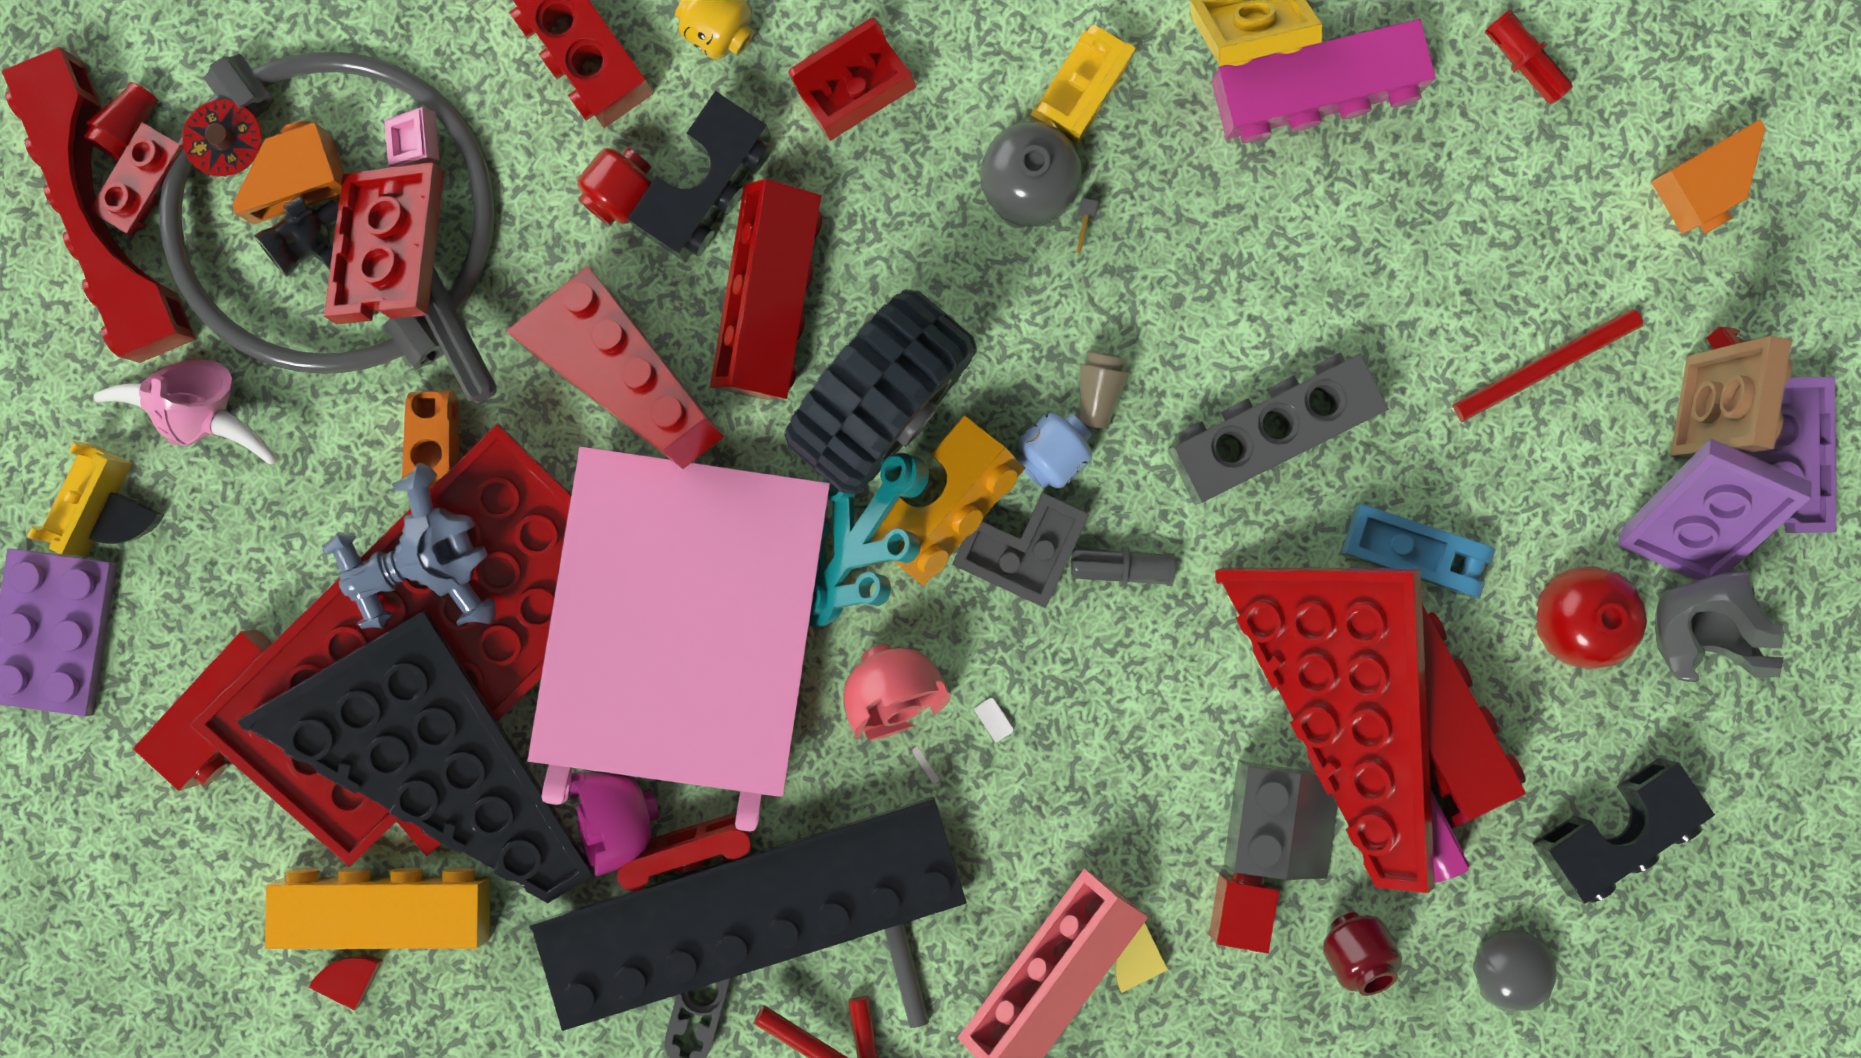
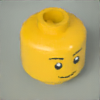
M681 0L675 12V16L680 19L679 34L713 60H720L730 52L739 56L747 47L755 32L749 26L752 9L744 0Z

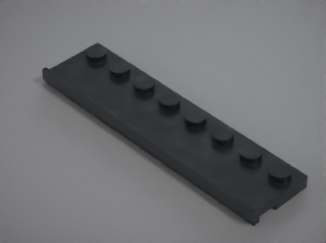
M931 797L748 854L741 859L729 860L646 886L638 891H630L532 922L529 927L534 935L561 1030L565 1031L967 904L935 798Z

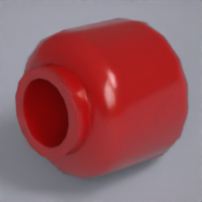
M629 147L622 154L611 148H603L577 180V186L582 193L578 201L608 226H611L614 221L620 224H629L630 222L627 218L652 183L651 179L646 175L652 167Z

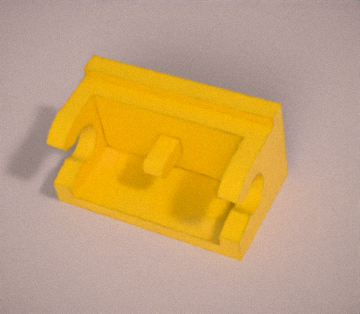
M1090 25L1087 31L1084 30L1079 37L1078 42L1037 106L1033 109L1030 118L1036 122H1044L1059 128L1077 147L1131 63L1136 47L1128 42L1124 43L1098 26Z
M73 441L69 452L76 454L77 457L43 526H32L27 537L33 540L50 542L51 544L48 549L61 555L88 556L95 542L88 538L110 493H119L133 463L88 442Z

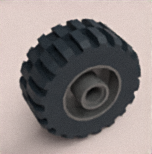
M905 289L901 293H897L888 304H884L875 313L869 322H866L854 338L844 346L831 365L817 379L818 381L813 388L808 391L801 401L802 404L792 415L791 422L786 426L784 435L788 447L842 493L857 494L878 475L884 461L895 455L903 446H908L937 412L938 404L956 383L977 352L974 337L921 292Z

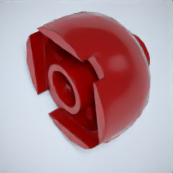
M1595 566L1568 569L1549 581L1539 595L1537 602V635L1546 650L1563 664L1588 670L1611 667L1630 657L1643 641L1648 622L1645 602L1635 585L1614 571Z

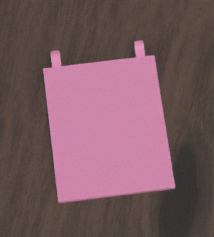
M579 447L528 755V762L549 764L542 792V799L545 803L559 805L568 800L572 768L740 791L735 826L743 831H754L756 829L762 794L783 797L830 483L691 463L682 469L668 459Z

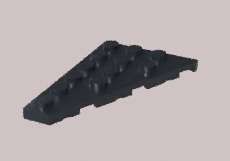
M426 609L237 720L245 732L250 730L284 749L282 753L296 761L312 765L317 773L356 794L359 792L391 810L389 814L403 822H412L419 826L424 834L459 854L464 852L494 869L493 873L507 881L519 883L525 888L526 892L547 904L593 876L594 869L590 866L587 858L552 804L543 801L542 788Z

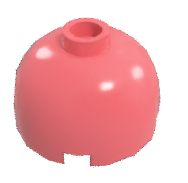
M881 644L865 651L861 656L862 662L855 666L844 684L843 704L847 720L854 737L857 739L860 738L863 731L867 740H877L908 729L914 725L907 722V720L928 707H931L934 715L937 714L949 703L951 697L947 684L933 661L918 650L900 647L891 649L889 644Z

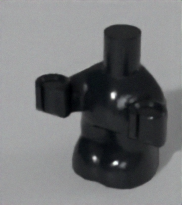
M298 196L283 206L286 216L271 228L261 230L253 235L266 255L285 277L293 273L299 263L311 255L322 261L330 271L333 245L331 246L328 228L337 222L339 206L332 199L315 210L307 207L304 199Z

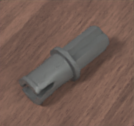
M1122 546L1121 551L1077 548L1072 553L1070 570L1072 577L1075 579L1118 581L1120 587H1126L1127 582L1173 586L1176 560L1173 553L1129 552V547Z

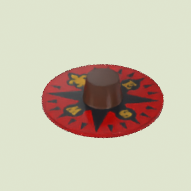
M213 100L199 106L186 120L182 133L183 149L189 161L200 171L217 177L232 176L248 168L254 162L262 142L261 129L256 117L246 107L243 106L239 109L236 103L230 100Z

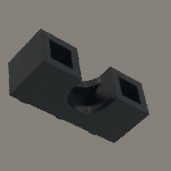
M717 91L713 93L686 132L691 144L710 158V169L706 178L693 188L679 189L656 176L627 218L636 230L685 263L692 253L700 256L705 251L714 236V230L710 228L721 211L725 214L732 211L743 193V188L739 184L750 169L757 172L764 165L772 150V146L768 144L771 135L767 125Z
M1657 758L1617 786L1627 801L1630 811L1629 822L1624 831L1618 836L1605 839L1592 821L1573 815L1532 843L1567 896L1584 904L1603 900L1615 891L1616 882L1630 873H1640L1651 868L1658 862L1660 858L1658 854L1672 844L1685 843L1701 833L1703 829L1701 825L1714 817L1715 814L1679 762Z

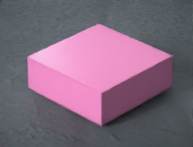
M420 107L384 120L388 168L440 161L435 111Z

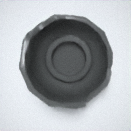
M1525 930L1498 931L1484 940L1479 949V954L1475 957L1473 963V971L1480 987V995L1487 1002L1503 1011L1533 1010L1549 999L1557 980L1556 965L1549 948L1544 942Z

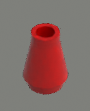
M130 82L124 91L86 122L90 128L84 135V138L106 155L119 161L140 124L143 122L147 125L152 110L159 100L145 88Z

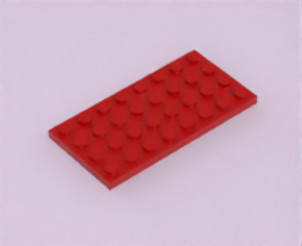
M499 423L430 489L434 508H444L453 514L469 516L475 524L474 527L466 532L473 547L485 546L488 555L474 567L473 579L468 583L481 601L487 597L495 600L497 613L493 623L469 622L458 626L456 622L463 612L449 593L440 597L435 591L429 589L427 585H422L419 581H410L409 578H406L405 581L399 582L396 590L389 592L380 591L377 593L384 610H388L393 614L384 628L361 629L357 623L364 618L356 601H351L349 596H345L339 587V581L341 580L339 578L189 724L348 867H351L398 818L389 814L391 810L359 792L354 794L317 773L312 765L296 761L282 753L284 749L250 730L245 732L237 720L424 609L428 611L498 721L541 679L572 494ZM411 508L360 557L362 562L370 559L377 551L387 554L391 551L396 552V546L401 543L400 537L403 535V527L405 526L404 516L412 514Z

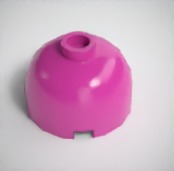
M592 770L571 773L570 799L580 797L582 803L577 805L579 822L576 821L588 862L591 867L595 866L596 876L619 870L621 866L634 860L644 852L650 841V821L659 819V811L654 794L651 789L642 791L633 776Z

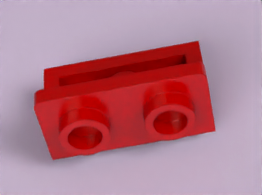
M874 17L806 57L788 71L801 101L829 141L916 88L911 72L887 43L882 27Z

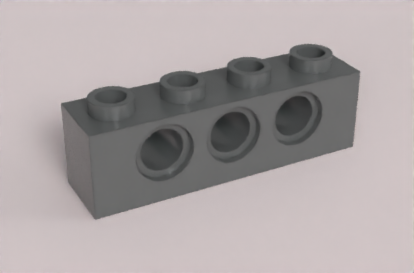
M1340 352L1312 366L1316 376L1299 384L1294 375L1268 388L1267 391L1271 398L1254 407L1248 398L1221 412L1225 421L1208 430L1203 421L1177 433L1175 437L1179 444L1167 451L1194 505L1203 503L1389 410L1362 355L1359 354L1345 361ZM1313 390L1322 391L1328 396L1331 407L1327 416H1320L1311 409L1309 397ZM1266 413H1275L1283 419L1285 432L1281 439H1273L1265 433L1263 418ZM1222 435L1234 438L1239 445L1240 453L1234 463L1222 460L1217 454L1216 443Z

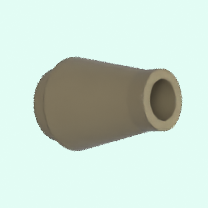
M1087 351L1085 364L1080 363L1079 420L1084 425L1109 429L1111 417L1130 375V372H1126L1128 359Z

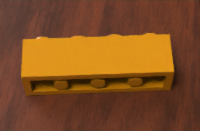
M296 868L286 870V877L266 885L265 949H477L490 939V877H475L474 868L442 870V877H423L422 868L390 870V877H371L370 868L338 870V877H319V869Z

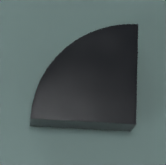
M111 492L88 539L107 544L131 542L153 531L163 519L164 514L120 493Z

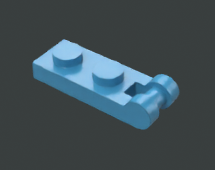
M1364 504L1356 505L1341 554L1383 568L1420 569L1421 580L1480 599L1485 583L1480 581L1485 564L1492 563L1496 549ZM1455 554L1465 557L1460 574L1450 571Z

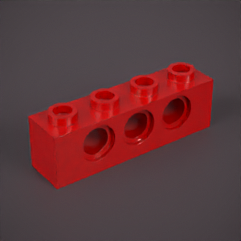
M513 0L517 7L509 11L510 15L527 39L536 33L546 46L538 54L556 80L563 75L568 77L575 87V90L569 93L568 97L585 121L595 116L602 127L606 128L653 95L646 79L589 0ZM565 17L573 19L572 26L565 33H551L552 27L557 20ZM592 58L603 60L602 67L596 74L591 76L580 74L581 67L587 60Z

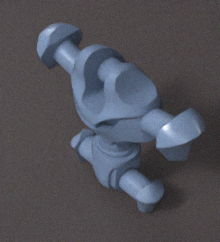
M420 462L409 475L402 480L392 483L395 491L407 490L412 511L411 515L404 516L405 526L403 527V535L400 537L401 543L396 546V552L391 551L387 554L377 551L370 559L362 562L353 544L356 535H347L342 532H338L322 547L324 554L333 553L341 570L339 572L341 579L339 587L345 596H349L351 601H356L364 618L357 623L361 629L384 628L393 614L388 610H384L377 593L380 591L389 592L396 590L399 582L405 581L406 578H409L410 581H419L420 584L427 585L429 589L435 591L440 597L449 593L463 612L456 622L458 626L469 622L490 624L493 623L496 616L495 600L487 597L481 601L468 583L473 579L474 567L488 555L485 546L473 547L466 532L474 527L475 524L469 516L453 514L444 508L433 507L429 486L434 483L438 475L432 467Z

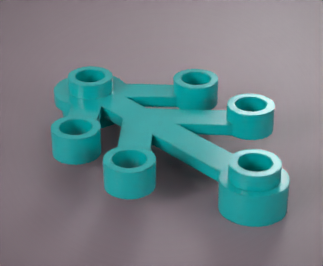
M897 453L887 458L880 470V477L883 483L855 525L854 497L856 494L842 493L841 491L837 493V488L824 478L823 483H830L827 500L833 501L834 557L828 567H826L825 540L828 538L830 526L825 518L809 626L823 627L834 622L842 613L843 607L863 603L881 606L889 599L891 584L884 575L865 572L858 577L855 584L842 586L841 584L851 569L890 561L910 563L918 556L920 541L916 534L909 531L894 529L886 535L884 540L869 542L900 496L914 498L925 489L929 479V471L922 459L906 453ZM904 539L905 546L899 554V544ZM875 582L876 589L874 594L871 596L870 588L871 585Z

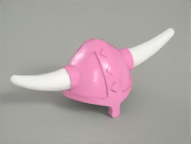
M204 359L181 361L151 374L142 384L115 385L94 394L96 402L115 401L141 407L144 411H147L157 431L167 439V442L173 445L189 446L208 435L222 436L246 447L268 464H275L277 461L276 455L260 436L226 410L232 388V376L228 368L216 361Z

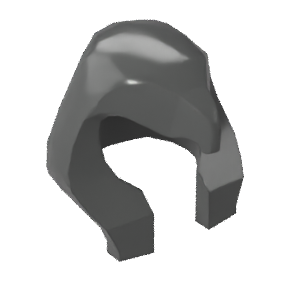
M1750 569L1717 574L1671 588L1661 594L1655 612L1656 642L1659 652L1675 678L1686 682H1698L1699 674L1695 672V669L1705 656V651L1728 657L1755 678H1780L1784 657L1763 656L1759 648L1782 649L1784 641L1783 623H1772L1767 620L1754 597L1755 591Z

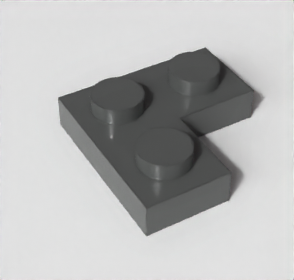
M1042 492L1020 539L982 522L979 528L973 534L967 536L961 543L952 565L1046 608L1090 514Z

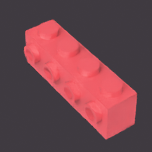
M1083 869L957 1039L975 1058H1044L1148 919V916L1113 886Z

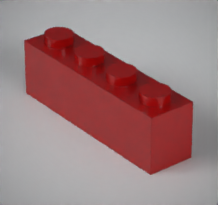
M769 179L744 185L709 388L766 400L788 398V392L794 385L797 373L794 362L796 344L805 326V315L802 311L805 291L811 284L814 273V266L811 262L813 244L822 226V214L819 211L822 195Z

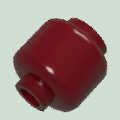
M1356 912L1344 914L1332 922V930L1323 941V953L1340 985L1346 990L1359 992L1362 996L1375 995L1391 987L1398 979L1397 972L1401 968L1402 954L1386 925L1378 917L1370 915L1359 916Z

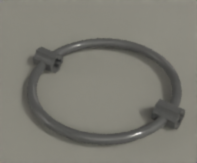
M334 51L296 54L270 61L253 69L239 53L231 57L223 56L209 66V71L203 79L214 92V95L207 102L213 100L234 101L239 109L243 106L246 107L256 118L267 111L275 101L267 90V86L285 79L314 73H346L373 78L404 91L422 103L427 109L435 111L436 117L448 130L463 156L471 179L474 197V222L468 253L459 274L447 291L457 311H460L480 280L488 260L493 240L495 202L491 174L481 146L466 120L450 101L434 87L407 70L378 58L355 53ZM181 134V136H180V138L178 139L177 143H179L180 145L183 146V144H182V134ZM181 149L162 183L160 231L163 249L173 278L189 306L221 339L237 350L259 361L279 368L317 374L365 370L388 363L404 355L412 366L418 370L423 366L430 365L444 354L424 315L395 319L389 318L383 326L392 337L391 339L360 350L341 353H312L284 348L251 334L232 321L218 308L202 287L193 270L186 250L182 228V204L184 189L192 163L187 158L184 149Z

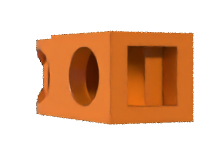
M453 390L409 392L407 395L404 415L402 479L409 475L420 462L432 467L438 475L434 483L429 486V489H431L460 460L458 399Z

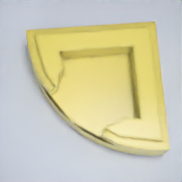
M1145 923L1115 962V977L1121 993L1168 970Z

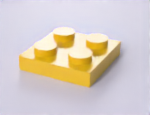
M1190 0L1192 20L1219 66L1244 65L1254 58L1275 53H1295L1305 46L1322 43V23L1306 0Z

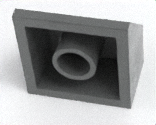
M1238 761L1224 864L1235 873L1284 880L1327 879L1337 803L1332 794L1327 795L1316 772Z

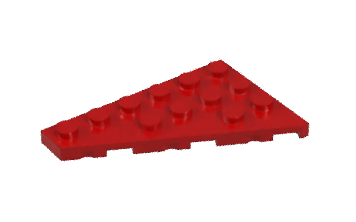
M1226 567L1215 570L1217 584L1222 583L1239 614L1235 619L1242 632L1251 640L1253 653L1271 688L1277 687L1293 718L1290 724L1297 738L1305 744L1308 752L1307 757L1327 795L1332 794L1349 826L1345 830L1353 845L1362 853L1363 864L1376 888L1429 893L1435 888L1420 569Z

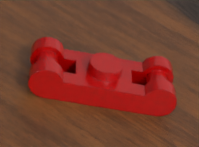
M736 812L650 838L644 852L619 868L617 874L618 882L626 890L638 891L648 883L649 876L675 869L678 873L688 872L703 865L706 859L722 854L728 859H741L749 852L752 831H743L736 828Z

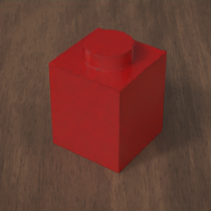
M1235 872L1233 876L1219 874L1209 936L1216 945L1269 954L1279 890L1270 882H1265V877Z

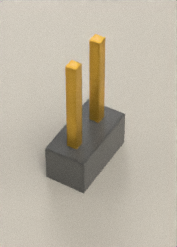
M1082 198L1080 201L1078 215L1083 216L1076 253L1081 254L1088 217H1095L1098 205L1097 200Z

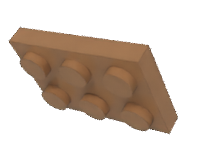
M1767 336L1687 356L1670 456L1690 460L1710 438L1743 453L1774 449L1775 440L1778 438L1783 426V415L1780 410L1784 386L1792 372V361L1789 358L1792 340Z

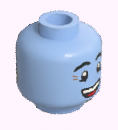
M1045 413L1017 440L1016 446L1020 455L1016 459L1025 467L1023 472L1040 488L1045 489L1048 485L1054 488H1063L1091 462L1092 451L1086 441L1092 434L1071 413L1065 419L1056 413Z

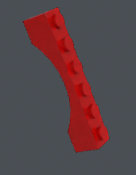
M57 47L2 70L9 88L5 92L7 103L13 113L22 120L28 135L24 139L26 150L32 160L41 167L47 184L43 187L44 194L51 207L61 216L66 232L63 233L65 246L70 254L80 263L85 279L82 280V287L89 301L100 312L105 325L101 328V333L107 347L117 357L141 363L196 340L178 293L156 282L137 267L116 243L105 221L89 211L96 199L91 164L93 145L84 138V135L90 128L86 122L95 116L102 107L83 61L61 47Z

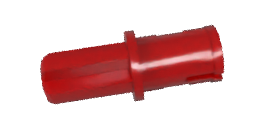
M1509 9L1484 31L1513 64L1511 71L1515 73L1517 70H1520L1547 103H1556L1572 89V82L1543 50L1547 46L1546 42L1539 43L1524 27L1512 9Z

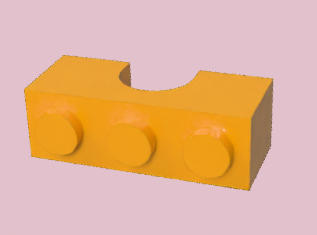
M965 415L931 454L946 470L947 474L946 487L941 496L935 502L924 507L910 506L899 497L870 541L884 540L886 535L894 529H902L916 534L920 541L918 556L910 563L893 562L923 587L933 576L939 574L945 568L953 552L967 536H970L979 528L983 517L1001 496L1011 491L1017 478L1025 470V467L1005 446ZM904 539L899 544V554L904 549Z

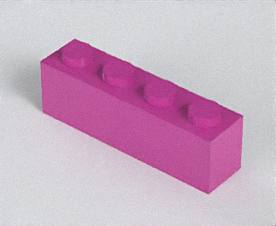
M1421 19L1305 46L1295 53H1276L1252 59V61L1244 65L1222 66L1218 68L1211 83L1226 140L1241 137L1242 143H1252L1271 136V129L1290 125L1291 131L1296 132L1315 127L1322 123L1321 117L1339 112L1342 120L1362 116L1372 110L1371 105L1389 101L1392 108L1409 105L1422 98L1421 93L1436 77Z

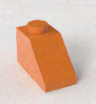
M1761 119L1651 181L1681 234L1698 226L1703 234L1710 232L1733 219L1729 209L1748 199L1765 132V126Z
M299 121L284 126L281 129V134L266 138L232 203L235 214L252 224H257L286 214L283 206L298 196L304 199L307 206L339 196L344 171L332 135L315 122Z

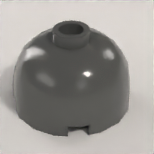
M1023 121L1005 128L989 144L981 162V189L988 204L1002 219L1018 226L1040 227L1059 218L1073 205L1081 186L1082 163L1074 143L1059 128L1044 122Z

